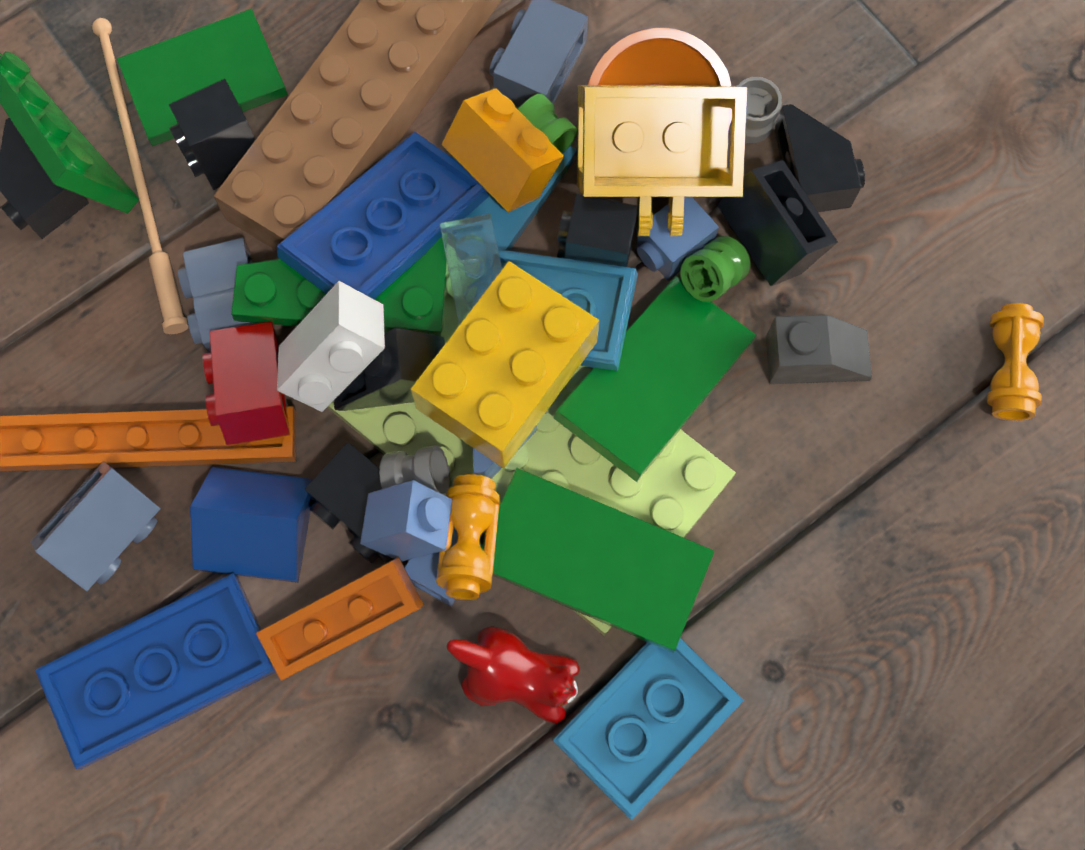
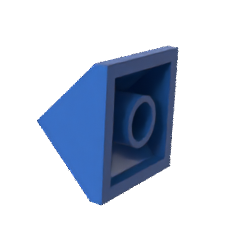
M212 467L190 506L193 569L299 583L311 512L309 508L312 506V499L305 491V488L313 479Z

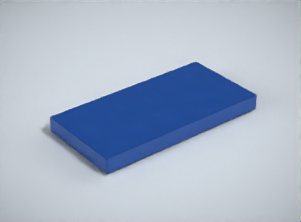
M414 132L277 245V256L326 294L340 281L375 299L418 261L440 237L447 235L485 201L490 194L458 161L417 132Z
M233 573L35 670L75 769H83L276 673L256 635L261 630V627L237 575Z

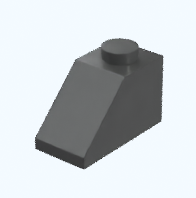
M829 315L775 316L766 335L769 384L870 381L872 379L868 332L866 329Z

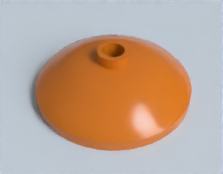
M651 28L632 33L612 45L597 62L589 78L588 85L731 86V81L720 58L702 40L677 29ZM729 108L728 130H729V126H730L731 118H732V109H730V108Z

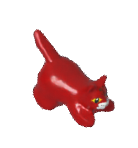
M494 626L484 628L479 632L476 644L458 639L450 640L447 643V650L458 661L468 665L467 676L461 684L465 696L480 706H491L497 703L512 701L522 705L542 720L558 724L564 720L566 714L562 705L572 702L578 694L577 683L573 678L580 671L578 661L566 656L544 654L529 650L516 634L506 629Z

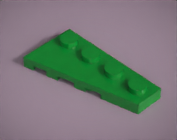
M5 51L3 55L0 54V104L53 184L128 214L138 203L139 198L29 74L30 68L11 52Z
M448 236L440 237L418 261L374 299L383 304L384 333L394 328L441 336ZM281 259L237 265L231 315L233 321L264 323L272 321L275 325L298 326L323 299L326 293Z

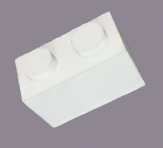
M338 281L279 345L277 391L323 412L385 349L383 304Z

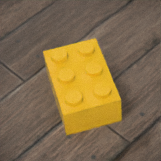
M508 261L411 388L416 409L504 469L597 343L599 319Z

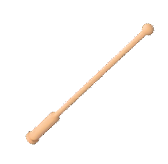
M98 18L93 22L92 29L95 35L100 38L151 245L152 254L149 257V263L164 320L162 323L163 331L166 334L182 333L189 328L188 320L183 315L169 255L163 252L109 38L112 26L107 19Z

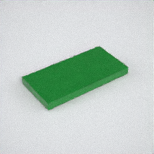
M675 276L626 331L618 371L594 367L559 406L553 418L630 478L638 482L744 354L757 335L713 302H703L694 298L686 290L682 280Z
M516 468L499 506L492 576L674 653L715 551ZM484 540V542H483V544H482V547H481L483 550H484L485 540Z

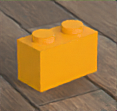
M497 88L463 100L441 144L508 213L539 199L564 157L549 141L548 137L541 130L537 129L515 107L514 103Z

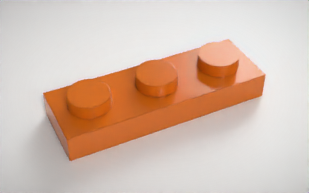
M398 557L258 631L256 635L282 681L419 610L424 604Z

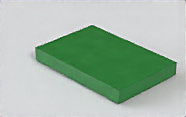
M252 8L116 58L152 147L174 139L169 127L178 122L169 104L223 79H226L242 112L288 95Z

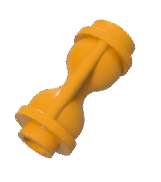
M1006 304L1001 307V311L992 314L990 317L993 340L998 349L1003 352L1005 362L1003 367L992 378L991 391L987 394V403L992 406V415L1002 420L1023 421L1032 419L1036 416V407L1041 405L1042 395L1039 393V383L1034 372L1027 366L1026 358L1028 353L1039 342L1040 329L1044 325V317L1042 314L1033 311V307L1028 304Z
M459 475L454 478L453 486L446 492V496L452 499L446 550L439 552L436 583L441 588L446 589L447 596L458 600H475L479 598L480 593L490 590L492 585L500 495L495 491L496 483L483 475ZM454 527L458 533V539L456 544L451 547ZM486 531L483 550L480 547L479 540L481 534Z

